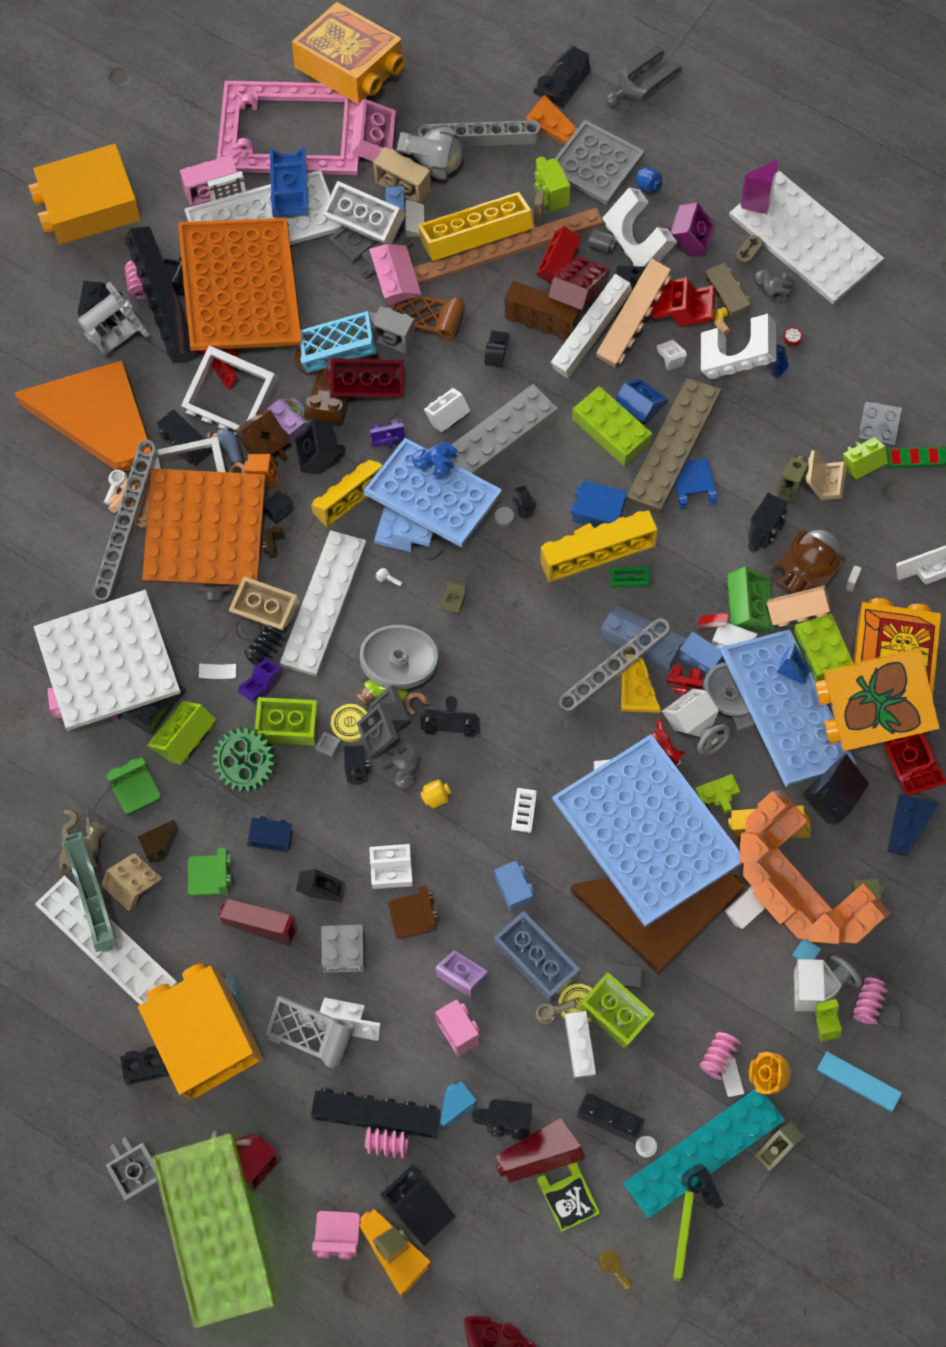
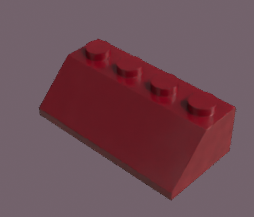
M327 359L330 396L404 397V360Z

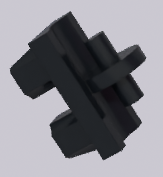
M526 486L514 488L516 497H513L512 501L518 515L523 519L531 518L536 507L535 500Z

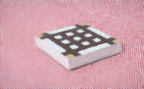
M242 172L207 182L211 201L246 191Z

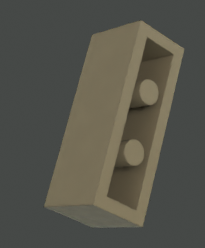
M725 263L706 270L704 282L707 286L713 285L715 287V299L721 308L725 307L728 310L726 317L729 322L748 315L751 300L743 293L741 284L736 282L732 270Z

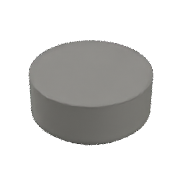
M501 507L495 512V521L499 526L507 527L513 523L514 513L508 507Z

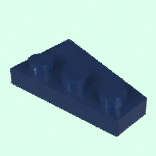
M899 794L887 852L908 856L939 803Z

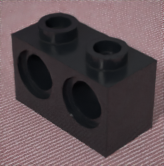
M156 1046L148 1047L146 1051L142 1052L129 1051L124 1056H120L123 1078L127 1085L168 1077L167 1068ZM153 1058H158V1059H159V1062H158L157 1065H155V1066H150V1065H149V1062H150ZM138 1063L136 1070H129L130 1064Z

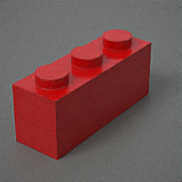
M565 225L556 230L536 275L552 285L554 276L573 260V255L580 247L579 241L581 237Z

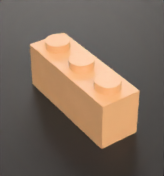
M826 586L772 598L767 602L772 624H778L779 627L790 624L789 621L797 620V622L806 621L809 619V616L816 615V617L825 616L831 609Z

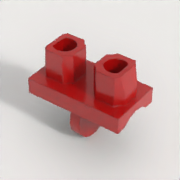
M673 665L670 674L667 676V683L678 685L674 686L673 691L679 692L680 697L691 689L689 688L702 689L701 670L691 669L690 678L682 677L683 667Z

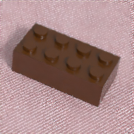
M516 281L512 282L504 298L505 318L509 321L524 324L528 328L541 330L545 334L555 335L562 340H567L580 323L581 309L548 297L549 293Z

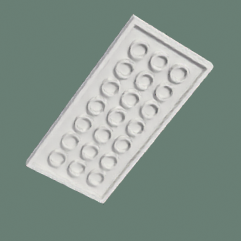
M321 170L307 174L309 215L273 217L271 209V184L184 209L188 222L287 218L290 245L332 234L342 228L340 224L328 220L322 214L330 194Z
M780 171L776 173L773 196L767 214L742 209L741 203L729 212V217L751 236H759L764 247L833 305L884 260V257Z

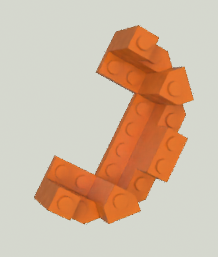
M782 790L770 792L757 804L759 807L746 818L745 833H741L740 863H744L743 877L755 889L753 894L778 923H785L798 939L833 944L841 942L859 943L892 915L865 883L860 885L836 908L832 909L785 856L779 847L809 820Z

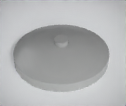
M389 625L376 629L365 638L360 648V665L369 679L386 688L396 686L397 689H409L419 686L434 674L437 667L438 651L434 641L423 631L407 625Z

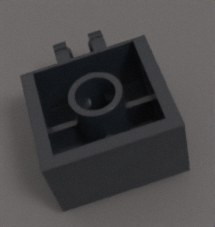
M769 492L751 518L748 533V549L751 552L758 551L760 547L766 549L769 544L772 545L777 538V531L779 529L782 530L787 522L786 517L789 513L787 511L788 502Z
M493 1099L489 1102V1109L478 1108L474 1109L471 1113L473 1122L487 1126V1133H491L493 1137L502 1138L503 1135L512 1136L514 1140H524V1138L530 1135L532 1104Z

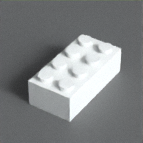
M337 181L322 213L328 220L383 244H392L405 216V213L399 207Z

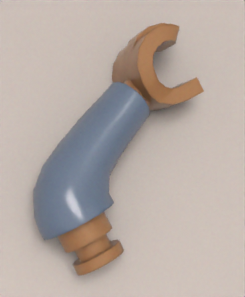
M219 429L214 434L208 433L207 439L218 437L220 449L226 452L231 464L228 472L245 473L242 451L236 436L226 429Z

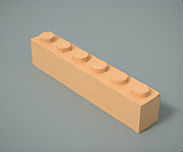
M653 259L650 260L598 349L596 358L614 368L617 364H622L626 356L624 354L627 348L630 349L635 341L633 336L636 332L640 333L644 323L642 321L645 316H650L653 310L651 306L654 300L657 302L661 297L662 291L660 290L663 285H668L672 277L670 276V268Z

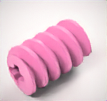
M131 260L125 265L128 297L135 301L147 300L148 298L142 289L143 284L140 278H138L137 269Z
M866 977L863 981L864 985L861 987L862 992L858 996L860 1000H857V1007L853 1011L855 1015L852 1017L866 1024H877L878 1021L873 1016L880 1017V1013L876 1009H882L883 1005L878 1003V1001H885L886 998L881 994H887L888 990L883 988L886 985L883 981Z
M719 1032L716 1033V1040L712 1041V1047L708 1048V1054H705V1061L700 1063V1067L709 1076L722 1080L718 1073H726L722 1066H730L726 1058H734L730 1051L737 1052L738 1049L734 1044L741 1045V1041L732 1035Z
M368 1127L365 1149L367 1148V1152L370 1155L374 1149L377 1156H380L384 1150L385 1157H388L392 1151L393 1158H397L400 1153L401 1158L405 1159L408 1154L410 1134L408 1138H405V1134L402 1131L400 1136L397 1137L396 1130H393L391 1136H389L388 1130L385 1129L381 1135L379 1128H376L375 1132L372 1133L371 1127Z

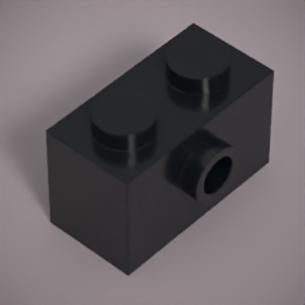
M344 746V765L347 783L359 785L367 782V771H370V759L366 758L365 746Z

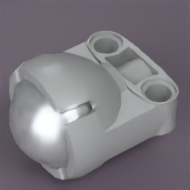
M446 127L436 128L419 137L408 133H400L397 153L405 158L408 157L418 161L419 165L426 166L430 170V177L446 180L449 177V173L456 170L461 164L463 150L460 142L457 140V131Z

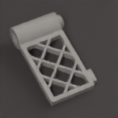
M278 996L265 1035L269 1036L268 1040L277 1044L284 1042L321 1058L325 1066L336 1068V1066H341L354 1026L348 1021L332 1018L283 996ZM282 1003L289 1006L291 1014L283 1017L280 1010ZM301 1011L307 1013L310 1021L301 1024L297 1013ZM293 1015L298 1027L289 1030L285 1019ZM319 1019L328 1022L326 1030L321 1033L315 1022ZM281 1021L285 1033L278 1034L273 1032L275 1023ZM312 1024L316 1035L308 1038L303 1027ZM299 1029L304 1040L301 1042L295 1041L291 1032ZM318 1037L321 1044L320 1050L313 1049L309 1040Z

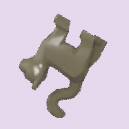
M67 809L63 812V815L71 817V820L63 826L61 831L62 838L69 836V831L79 821V815L75 810ZM87 817V836L83 837L95 871H99L96 858L100 850L99 839L106 832V826L99 822L91 821L90 817ZM62 842L59 869L60 871H71Z

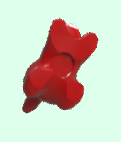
M659 718L657 720V731L651 734L673 764L679 766L685 751H679L674 748L669 735L664 730L662 719Z

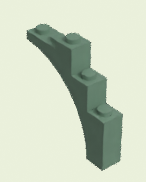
M81 831L63 837L62 842L82 900L95 951L107 952L116 946V935Z

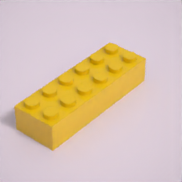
M519 192L418 224L421 243L432 261L440 260L444 257L458 254L468 249H474L477 246L508 238L511 235L534 228L531 209Z
M649 510L645 512L639 511L633 516L621 517L615 522L603 523L597 528L585 529L579 534L567 535L561 540L545 543L541 546L540 564L549 583L656 547L657 527Z

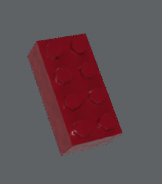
M577 256L554 276L548 297L583 310L604 290L610 269L602 263H594L584 256Z

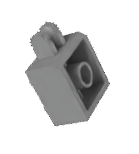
M380 306L377 313L369 312L376 344L407 355L416 338L414 318Z
M125 1137L121 1140L128 1152L120 1155L117 1146L111 1145L110 1148L116 1159L106 1164V1167L128 1205H131L166 1182L146 1146L141 1143L132 1149ZM135 1170H137L139 1173L137 1177H133V1172Z

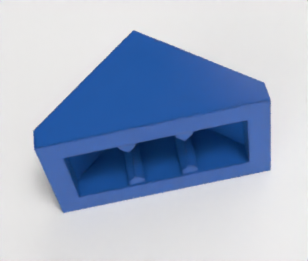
M795 643L791 644L783 655L777 673L805 684L811 668Z

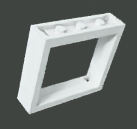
M209 346L181 406L186 410L185 413L192 417L198 415L202 417V421L208 424L215 422L219 424L218 428L231 429L234 431L240 425L193 405L214 358L265 380L247 421L265 409L279 377L270 371Z
M218 437L157 450L158 455L154 469H161L160 458L212 447L217 472H226Z

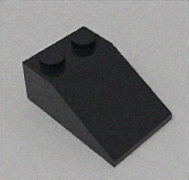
M178 684L179 694L120 713V716L153 736L186 691V688Z
M844 753L804 794L826 823L839 824L854 809L869 783L847 753Z

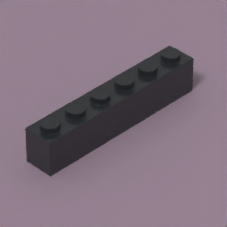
M322 1088L321 1091L315 1090L311 1110L312 1120L362 1128L371 1127V1129L375 1130L379 1128L381 1131L387 1129L388 1132L396 1130V1133L400 1134L403 1131L406 1135L410 1134L437 1139L441 1116L440 1110L433 1105L420 1107L416 1106V1103L404 1101L401 1104L395 1103V1100L390 1098H383V1101L375 1100V1097L370 1095L356 1097L351 1092L337 1094L333 1093V1090Z

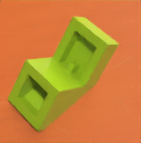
M837 999L816 1003L815 1017L820 1042L841 1038L842 1028L837 1015L839 1008Z

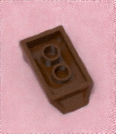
M324 368L316 378L310 397L306 400L304 417L341 423L350 396H330L327 383V368Z

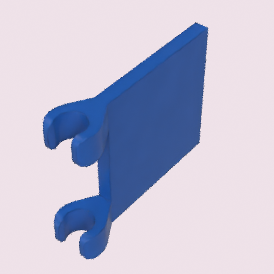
M708 459L687 461L675 483L679 508H687L686 495L704 492L708 494L709 504H716L717 493Z

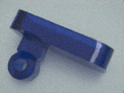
M776 344V361L766 365L770 367L771 375L776 378H780L789 367L785 348L779 344Z

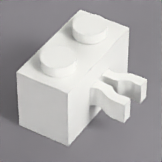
M452 388L443 396H439L436 401L431 402L424 411L431 425L440 432H443L456 421L462 419L470 412V409L462 393Z

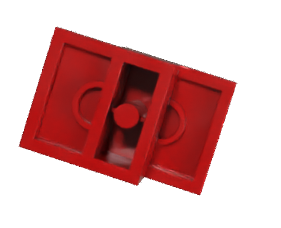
M688 277L669 281L667 286L663 285L660 290L662 291L661 297L657 302L654 300L652 304V317L654 319L672 316L680 327L713 321L716 289L713 285L696 289Z

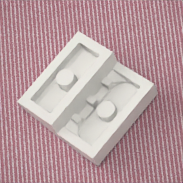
M410 844L370 847L372 889L413 886Z

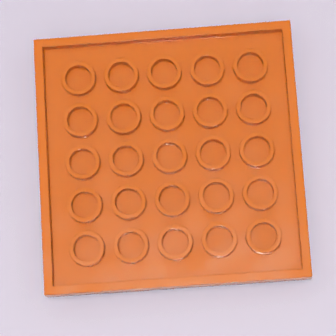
M152 468L142 580L147 582L240 586L243 577L258 581L265 474Z

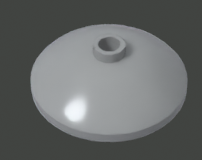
M720 663L712 667L705 676L703 689L707 691L719 712L736 717L749 714L748 707L727 664Z

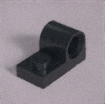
M491 330L490 339L485 349V365L503 368L509 333Z
M697 1164L682 1175L681 1182L683 1187L696 1194L704 1192L702 1198L708 1206L710 1205L718 1209L724 1205L706 1166ZM697 1177V1184L692 1187L691 1180Z

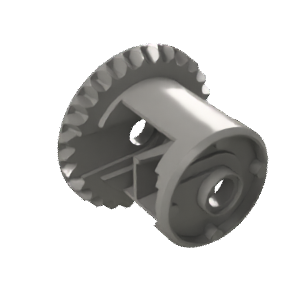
M110 281L106 284V287L111 294L78 318L79 324L85 331V336L93 346L96 345L103 355L111 353L112 350L138 331L144 337L151 335L136 316L137 311L131 303L123 299ZM119 309L126 317L122 322L115 314ZM111 318L118 325L110 330L106 319ZM98 325H101L105 330V335L101 336L97 331L96 327Z

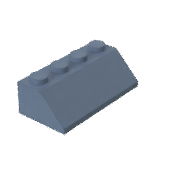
M618 605L609 613L602 625L600 638L621 648L649 626L652 621ZM660 625L656 628L658 633L666 631V628ZM671 631L670 635L647 653L643 659L670 671L679 655V649L687 639ZM644 637L641 640V644L644 646L649 645L651 642L650 637ZM629 649V650H628V652H630V653H632V654L635 655V653H636L635 650H633V649Z

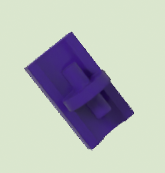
M398 420L390 421L389 426L384 427L380 424L372 425L370 430L373 447L388 444L390 449L393 448V443L403 441L405 438L403 423H399Z

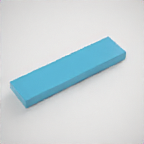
M829 1052L825 1053L816 1070L890 1112L893 1111L902 1092Z

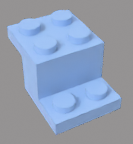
M384 507L374 544L411 552L414 543L430 547L434 532L396 511Z

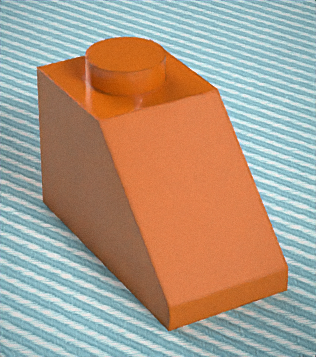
M248 454V459L244 464L245 473L265 474V486L277 489L279 471L271 455Z

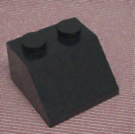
M83 281L78 307L79 317L111 294L106 284ZM119 309L117 312H115V314L117 315L118 318H119L120 309ZM111 318L106 319L108 326H117V323Z

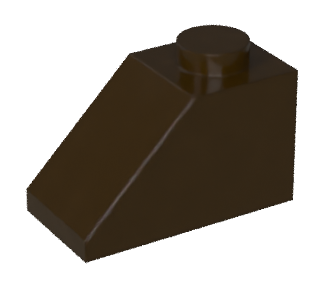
M175 820L137 836L149 863L159 862L169 854L178 832Z

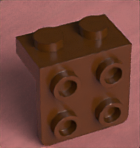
M426 885L418 887V894L392 899L388 902L396 938L402 939L436 931L435 923L439 922L436 910L432 911L431 903H434L432 891L428 892Z

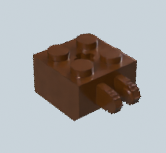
M262 410L234 430L249 454H270L276 467L278 464L272 455L276 452L283 462L287 460L282 447L288 444L290 440L271 410ZM262 432H264V438H263V439L260 438V437L262 436V434H261Z

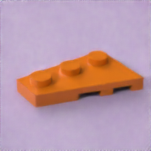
M543 95L525 118V121L532 120L538 122L541 132L563 144H566L577 130L545 95Z

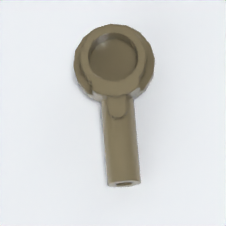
M572 999L554 1007L551 1004H542L536 1010V1018L542 1024H550L555 1020L556 1014L575 1008L576 1003Z

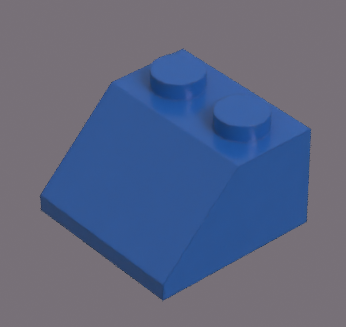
M637 379L625 382L615 400L639 422L651 420L669 399L643 380Z

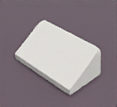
M406 200V237H420L418 224L424 223V205Z
M752 886L725 910L734 926L741 929L765 909L764 905L753 894L755 889Z

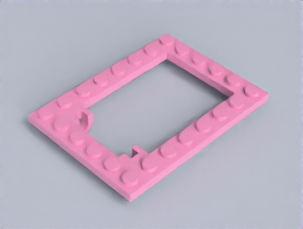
M225 81L217 159L231 155L237 172L270 173V154H253L254 144L249 139L241 138L238 140L240 110H246V104H252V109L257 110L258 100L345 102L341 156L306 155V172L308 174L321 170L324 175H358L359 156L351 154L355 109L358 107L357 103L322 83Z

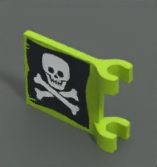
M577 1162L567 1165L571 1176L553 1185H549L545 1174L536 1179L561 1232L600 1214Z

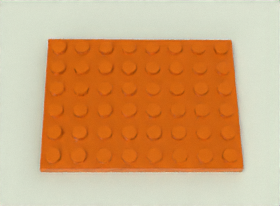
M287 218L178 222L190 350H207L209 346L216 349L300 345L302 341Z

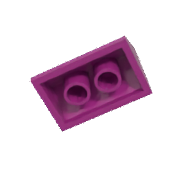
M777 160L745 174L741 199L742 209L763 214L768 213L774 191L778 167Z

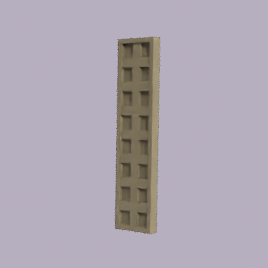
M686 378L627 494V501L660 513L662 512L721 395V389Z

